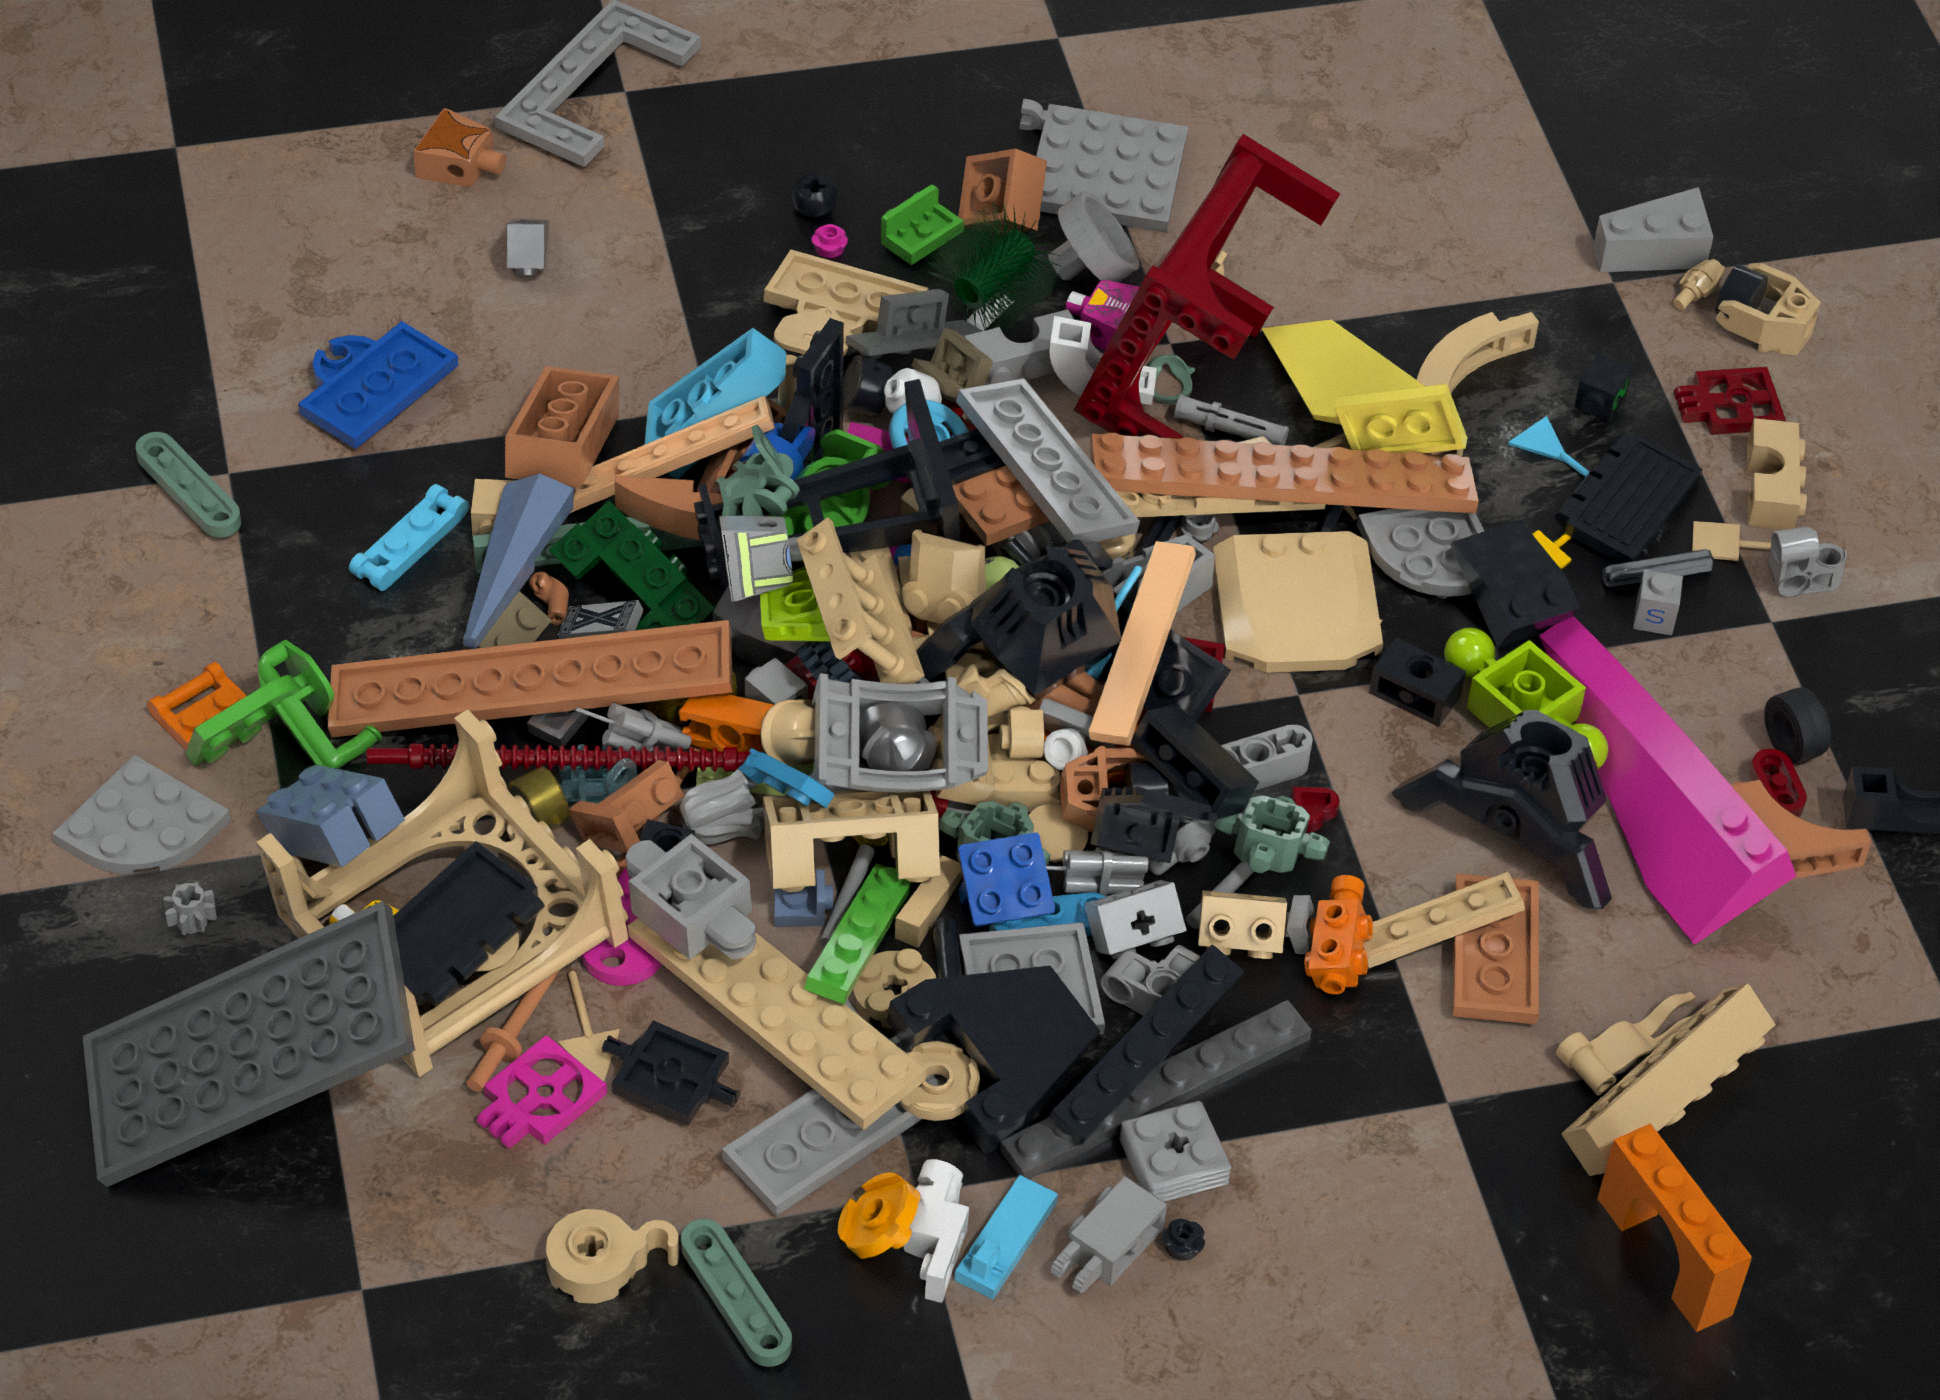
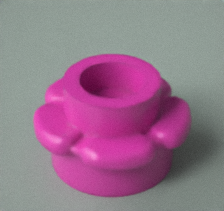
M827 224L816 229L815 235L812 236V243L819 255L826 258H834L843 253L844 247L848 243V238L845 236L846 233L842 228Z

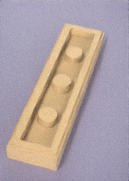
M1509 872L1374 921L1373 937L1371 940H1364L1363 949L1366 950L1368 956V967L1377 966L1524 911L1523 899Z

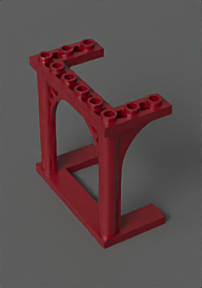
M1242 134L1213 187L1158 268L1152 265L1073 411L1109 433H1117L1124 436L1142 437L1153 435L1158 438H1185L1145 413L1139 394L1140 374L1144 364L1172 322L1233 360L1238 355L1249 334L1256 338L1274 307L1212 269L1256 187L1320 226L1324 223L1341 193L1245 134Z

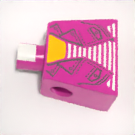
M1103 280L1098 283L1091 297L1072 291L1067 300L1065 310L1068 309L1072 315L1081 317L1080 321L1091 323V342L1094 346L1105 351L1139 287Z

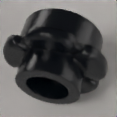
M1183 1218L1175 1219L1169 1223V1228L1163 1231L1162 1241L1171 1257L1187 1261L1195 1258L1205 1246V1240L1203 1239L1205 1232L1197 1222H1191ZM1181 1235H1186V1236H1188V1238H1187V1239H1184V1238H1181L1180 1236H1181Z

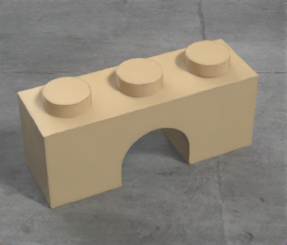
M1753 419L1747 442V471L1759 473H1754L1748 495V526L1777 530L1795 528L1797 517H1803L1805 514L1807 495L1800 492V489L1804 488L1806 467L1800 466V462L1803 461L1805 454V439H1799V423Z

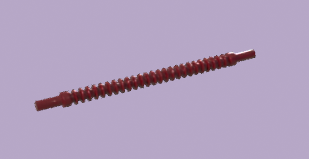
M410 744L409 748H367V764L409 765L410 769H423L424 765H429L430 769H434L435 765L439 764L442 769H446L447 765L452 764L458 744H455L453 749H447L446 744H443L441 749H436L434 744H431L429 748H424L423 744ZM501 745L498 750L495 749L502 762L501 770H504L506 765H512L513 770H516L518 765H523L525 770H528L531 765H534L536 770H540L541 766L545 765L548 770H552L553 766H559L561 771L564 770L565 766H571L573 771L576 770L577 766H582L584 771H587L589 766H594L596 771H599L600 766H606L607 771H610L612 766H617L619 771H622L625 766H629L631 771H634L635 767L640 766L642 771H644L658 760L668 761L670 767H677L678 772H681L683 767H688L690 772L694 770V767H700L702 772L706 770V767H712L713 772H716L718 768H723L724 772H735L744 764L750 754L749 751H738L737 747H724L723 751H718L717 747H713L712 751L709 752L706 751L705 747H701L700 751H694L692 746L689 747V751H683L681 746L677 748V751H671L669 746L665 748V751H659L658 746H655L653 751H648L646 746H643L641 751H636L635 746H631L629 751H625L623 746H619L616 751L612 750L611 746H607L606 750L603 751L600 750L598 745L595 746L594 750H589L587 745L583 747V750H577L575 745L571 747V750H565L564 745H561L559 750H553L552 745H549L547 750H542L540 745H537L535 750H531L529 745H525L522 750L518 749L517 745H513L510 750L506 749L505 745Z

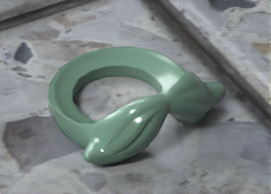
M1178 355L1156 356L1146 365L1157 368L1156 381L1162 370V365L1168 363L1171 372L1176 375V378L1181 383L1183 391L1176 396L1168 397L1157 393L1154 389L1153 399L1163 404H1177L1181 394L1185 395V397L1191 394L1192 380L1190 375L1194 372L1195 368L1189 367Z

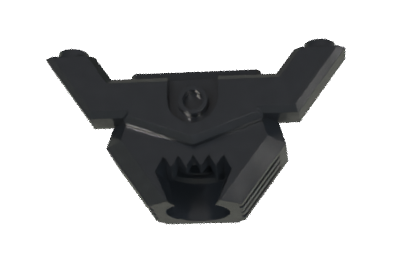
M1074 539L1061 548L1046 546L1048 554L1016 569L1012 567L1001 580L974 599L968 606L947 618L916 650L925 675L924 677L927 680L936 678L953 667L971 647L980 642L1000 669H1005L1018 679L1036 701L1040 700L1059 686L1106 658L1122 641L1112 585L1102 574L1112 567L1113 559L1100 543Z
M1524 710L1482 731L1460 751L1461 766L1447 759L1403 781L1391 792L1394 798L1400 800L1402 806L1406 809L1428 811L1444 803L1480 824H1485L1518 842V845L1558 866L1567 892L1575 898L1579 905L1585 908L1603 909L1612 899L1594 839L1580 832L1607 801L1606 789L1588 738L1538 710Z

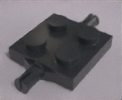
M654 1020L644 1035L631 1045L610 1035L607 1036V1040L603 1043V1053L623 1060L622 1068L612 1081L613 1094L689 1126L701 1105L710 1098L731 1108L735 1106L739 1099V1090H734L718 1083L719 1077L729 1064V1052Z

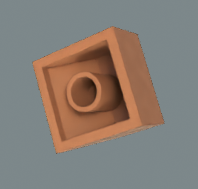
M1018 149L966 157L958 217L964 220L966 227L969 225V227L973 228L974 224L972 222L976 221L978 217L984 223L980 215L982 217L983 215L980 212L983 214L985 212L987 218L991 222L992 220L994 221L992 214L995 209L1003 228H1005L1001 217L1004 220V212L1006 210L1008 215L1006 220L1008 228L1011 230L1009 221L1012 229H1014L1015 210L1017 231L1021 232L1023 218L1025 226L1022 233L1029 230L1030 232L1038 231L1047 161Z

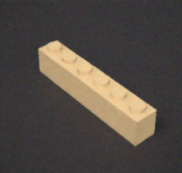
M1749 983L1720 991L1561 1133L1589 1176L1605 1173L1614 1139L1650 1123L1657 1132L1664 1126L1674 1124L1685 1115L1686 1112L1683 1108L1690 1102L1698 1101L1711 1092L1713 1088L1710 1084L1715 1079L1728 1075L1739 1066L1737 1060L1743 1054H1748L1764 1044L1765 1039L1763 1036L1776 1024Z

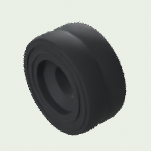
M1798 687L1768 699L1764 710V720L1769 739L1773 747L1785 753L1793 764L1821 756L1829 749L1831 731L1828 717L1821 702L1813 692L1807 688Z

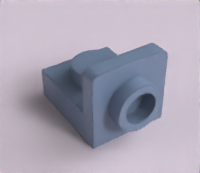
M816 869L815 886H805V889L797 892H786L781 890V888L774 889L775 927L825 926V910H833V885H825V869Z

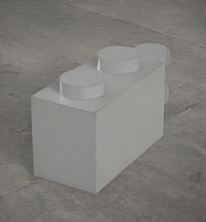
M1124 1176L1114 1188L1109 1186L1100 1194L1095 1208L1087 1216L1081 1215L1074 1221L1068 1232L1070 1243L1053 1262L1050 1270L1051 1273L1061 1278L1077 1263L1083 1269L1076 1275L1072 1288L1079 1293L1088 1290L1089 1286L1098 1278L1111 1286L1162 1232L1167 1205Z

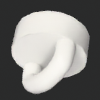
M1060 729L1052 732L1046 738L1043 753L1050 766L1063 770L1066 763L1082 755L1086 756L1088 750L1086 749L1083 737L1073 729Z

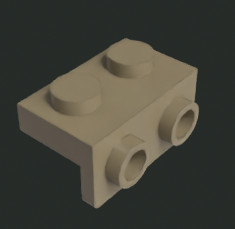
M944 328L931 361L914 359L911 366L918 372L931 376L937 381L941 397L957 403L956 400L960 389L984 385L989 377L993 360L956 330Z
M519 591L477 648L534 642L552 620ZM464 646L462 650H468L471 648Z

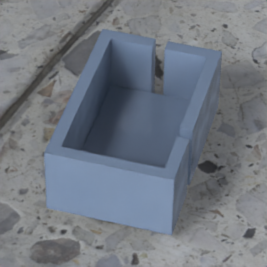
M314 765L300 773L298 781L288 788L272 793L267 798L268 803L256 811L267 833H271L290 855L343 867L371 846L354 815L355 813L361 817L374 841H378L405 821L384 778L321 765Z

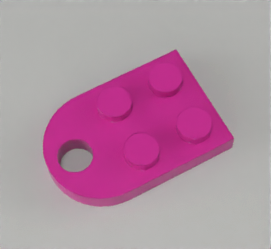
M625 868L618 878V882L624 892L621 902L628 915V920L625 921L628 934L627 926L638 917L632 913L629 880L632 878L628 876L627 869ZM629 936L628 940L616 948L606 939L581 955L584 967L594 978L617 986L640 983L654 975L662 965ZM610 957H617L624 961L617 967H608L602 963Z

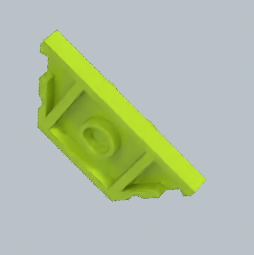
M801 567L793 571L794 582L791 585L760 594L761 625L765 640L830 642L806 568Z

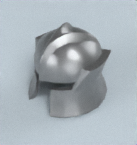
M886 702L869 707L860 714L859 759L867 762L870 769L885 771H922L931 769L936 755V741L934 734L927 731L925 718L919 710L902 703Z

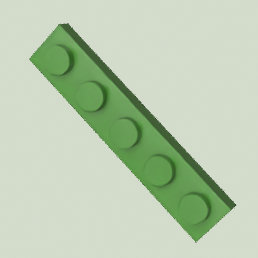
M876 863L808 974L804 990L845 1004L909 895L913 882L898 879L896 868Z

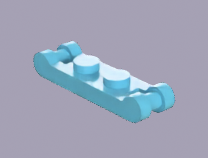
M438 484L432 485L427 491L425 498L364 554L358 553L353 557L349 565V572L360 579L368 578L370 584L381 591L386 590L466 516L469 510V502L459 496L451 497L448 495V490ZM440 508L445 510L441 515L436 513Z

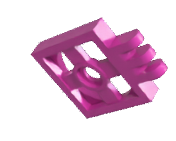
M546 1035L485 1084L484 1095L493 1103L478 1115L477 1123L483 1128L490 1126L489 1133L495 1138L502 1136L501 1143L507 1148L514 1146L528 1133L543 1145H546L607 1094V1084ZM541 1059H553L561 1066L551 1076H541L531 1067ZM517 1079L528 1089V1094L514 1104L509 1097L507 1089ZM577 1079L583 1084V1089L576 1103H573L563 1094V1089ZM543 1085H549L554 1089V1092L548 1097H543L537 1093V1090ZM539 1108H551L557 1113L551 1116L532 1115Z

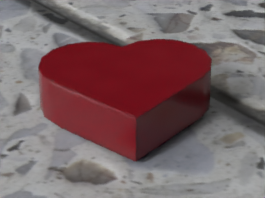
M1292 787L1291 798L1297 806L1303 807L1310 815L1306 832L1319 830L1323 826V821L1330 820L1337 815L1340 799L1335 791L1324 787Z

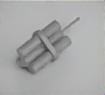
M612 703L608 709V718L578 707L575 708L577 712L609 723V729L605 731L602 737V744L617 750L619 746H623L625 751H629L631 746H635L636 751H641L642 747L646 746L648 751H653L654 747L658 746L659 751H665V748L669 746L671 751H677V748L681 746L682 750L686 751L691 744V736L682 733L680 726L660 720L652 712L641 709L638 712Z
M1096 847L1095 851L1064 850L1062 856L1063 866H1046L1047 870H1064V893L1080 894L1094 892L1107 897V894L1113 895L1144 885L1143 879L1148 870V858L1122 852H1111L1107 848Z

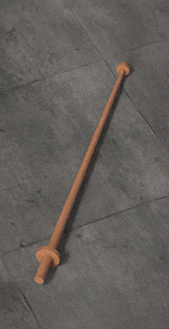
M699 746L694 747V751L701 750ZM683 767L681 772L677 771L675 774L679 786L689 772L688 767ZM659 814L657 817H655V818L652 819V820L657 821V820L659 819V817L661 816V814ZM644 826L637 830L638 838H640ZM622 852L616 861L619 866V871L616 872L617 880L623 870L627 868V853ZM559 971L527 991L502 1029L490 1027L484 1031L480 1042L486 1053L466 1082L470 1089L480 1092L501 1061L512 1063L521 1055L522 1047L516 1037Z

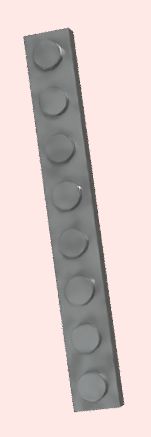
M1286 1000L1162 1061L1082 1146L1049 1117L1002 1140L1000 1151L1018 1176L1021 1175L1031 1179L1119 1135L1122 1127L1121 1122L1124 1120L1173 1108L1310 1040L1312 1029L1292 1004Z

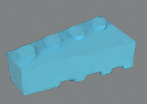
M754 328L750 329L649 402L645 444L761 396L766 397L785 379L787 352ZM699 460L667 474L675 479H679Z

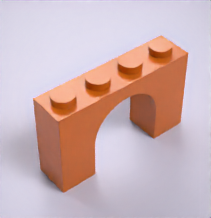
M1651 1123L1614 1139L1597 1199L1621 1231L1657 1216L1658 1213L1662 1217L1675 1241L1680 1262L1679 1275L1671 1299L1696 1332L1732 1316L1752 1256Z

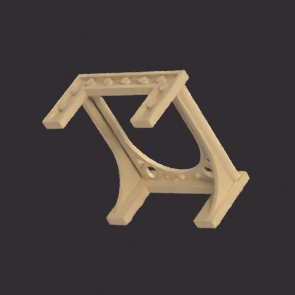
M468 709L454 717L459 738L455 757L439 785L426 800L405 816V821L378 841H374L372 838L368 840L371 846L343 867L330 864L310 877L332 890V895L313 898L301 886L294 859L271 833L256 841L277 914L298 939L324 928L318 919L410 860L440 848L471 846L477 841L485 848L502 853L517 862L538 887V897L543 901L545 907L537 914L534 927L524 944L504 966L489 971L422 1016H419L415 996L405 986L415 1051L401 1058L418 1077L433 1069L430 1058L431 1054L606 939L614 948L628 940L625 921L628 920V915L621 902L624 892L617 880L616 872L619 871V866L613 855L606 849L601 851L589 839L576 847L577 860L568 847L561 848L555 842L554 835L548 825L542 820L537 822L531 816L530 809L523 798L519 795L513 797L507 790L506 783L499 771L502 762L494 748L493 742L497 740L495 732L484 719L479 721ZM484 815L493 816L496 819V824L490 833L479 835L474 831V826L479 818ZM461 824L464 825L465 831L463 833H452L454 830H460ZM505 830L512 841L504 842L500 839ZM533 859L535 864H528L527 862ZM555 884V888L559 892L550 893L547 887ZM559 903H570L578 908L575 914L568 917H558L549 913L550 907ZM549 926L554 928L551 934L548 936L544 935V929Z

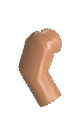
M546 572L535 573L530 578L529 585L537 598L548 605L547 616L552 620L550 623L554 625L563 624L568 609V589L554 577L548 576Z

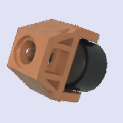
M1100 746L1094 752L1086 756L1082 755L1065 764L1059 783L1061 819L1093 833L1102 788H1108L1107 772L1109 770H1125L1124 787L1134 789V787L1138 786L1169 795L1168 779L1136 748H1105V746Z

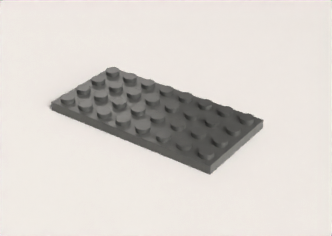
M383 900L84 1035L83 1046L97 1180L106 1187L111 1186L415 1051L392 908Z

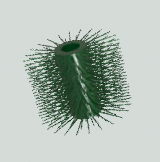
M1006 210L1004 212V220L1001 217L1005 228H1003L1000 220L998 222L995 214H992L994 221L992 220L993 223H990V225L985 217L983 218L980 215L984 223L976 219V221L972 222L975 227L974 229L971 227L964 228V234L966 235L963 237L965 239L963 241L965 244L959 238L954 244L955 249L952 247V244L949 246L946 243L947 248L953 254L949 253L948 255L951 261L946 259L942 255L943 253L939 251L940 256L948 263L946 266L951 267L946 271L953 275L949 276L944 273L943 277L954 280L955 283L939 277L954 285H935L955 289V293L948 294H957L959 298L956 300L960 299L963 302L960 308L963 304L968 306L965 312L966 320L969 307L973 308L975 326L976 309L979 316L978 309H981L983 320L984 318L987 319L986 311L990 319L994 320V317H998L1004 325H1007L1005 323L1007 321L1006 316L1010 321L1013 320L1015 322L1014 317L1007 309L1011 312H1016L1020 316L1018 312L1022 314L1024 312L1023 309L1025 310L1024 307H1026L1025 295L1029 297L1027 294L1029 293L1031 297L1035 298V291L1032 290L1035 289L1033 285L1040 291L1041 289L1036 283L1042 285L1050 284L1046 280H1044L1046 282L1044 283L1039 278L1037 279L1038 275L1036 273L1040 276H1044L1043 274L1048 275L1049 273L1044 271L1046 269L1037 263H1041L1045 267H1047L1045 264L1051 265V263L1037 259L1035 256L1047 260L1036 254L1053 253L1035 250L1034 246L1048 244H1032L1034 243L1031 242L1033 239L1030 240L1029 238L1033 234L1027 237L1028 233L1026 235L1022 233L1024 218L1021 232L1017 231L1015 210L1014 229H1012L1010 221L1011 230L1008 228ZM979 222H981L984 225L982 230L978 227L976 223L980 225ZM936 259V260L940 263L939 265H942V266L945 265V264H942L938 259ZM1033 264L1037 265L1041 269L1040 271L1042 272H1039L1037 270L1038 268L1034 267ZM1017 301L1022 304L1023 307L1020 306L1021 309L1015 305ZM995 310L1001 314L1000 317L995 313Z

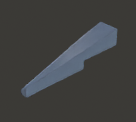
M540 473L506 483L503 488L464 635V646L471 649L478 647L534 572L535 559L573 510L574 488Z

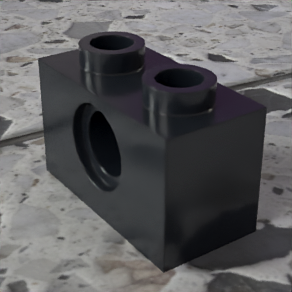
M1395 638L1373 667L1369 693L1439 727L1461 698L1466 671L1455 666L1453 663L1444 661L1421 650L1415 645Z

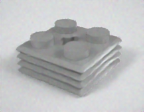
M1196 1101L1121 1122L1122 1127L1119 1140L1140 1187L1162 1202L1224 1186L1229 1183L1231 1165L1202 1102Z

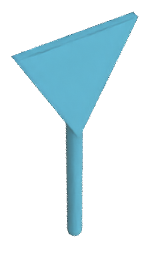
M1547 416L1508 442V445L1563 461L1584 477L1589 475L1590 471L1564 452Z

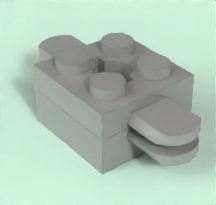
M692 834L668 852H665L651 840L640 841L629 848L626 854L628 876L632 878L629 880L632 913L686 958L692 959L711 943L731 959L744 958L755 949L757 943L755 924L746 917L752 912L750 880Z

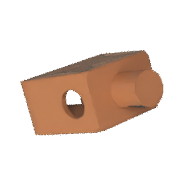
M444 108L414 149L415 174L420 179L470 187L475 184L483 171L500 175L506 164V155L493 151L492 131L488 127Z

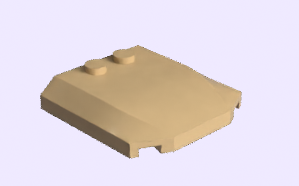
M1350 531L1233 535L1213 546V554H1215L1214 573L1226 660L1233 662L1235 656L1253 662L1254 669L1266 673L1346 670L1355 666L1358 658L1374 652V657L1382 654L1383 639L1367 540Z

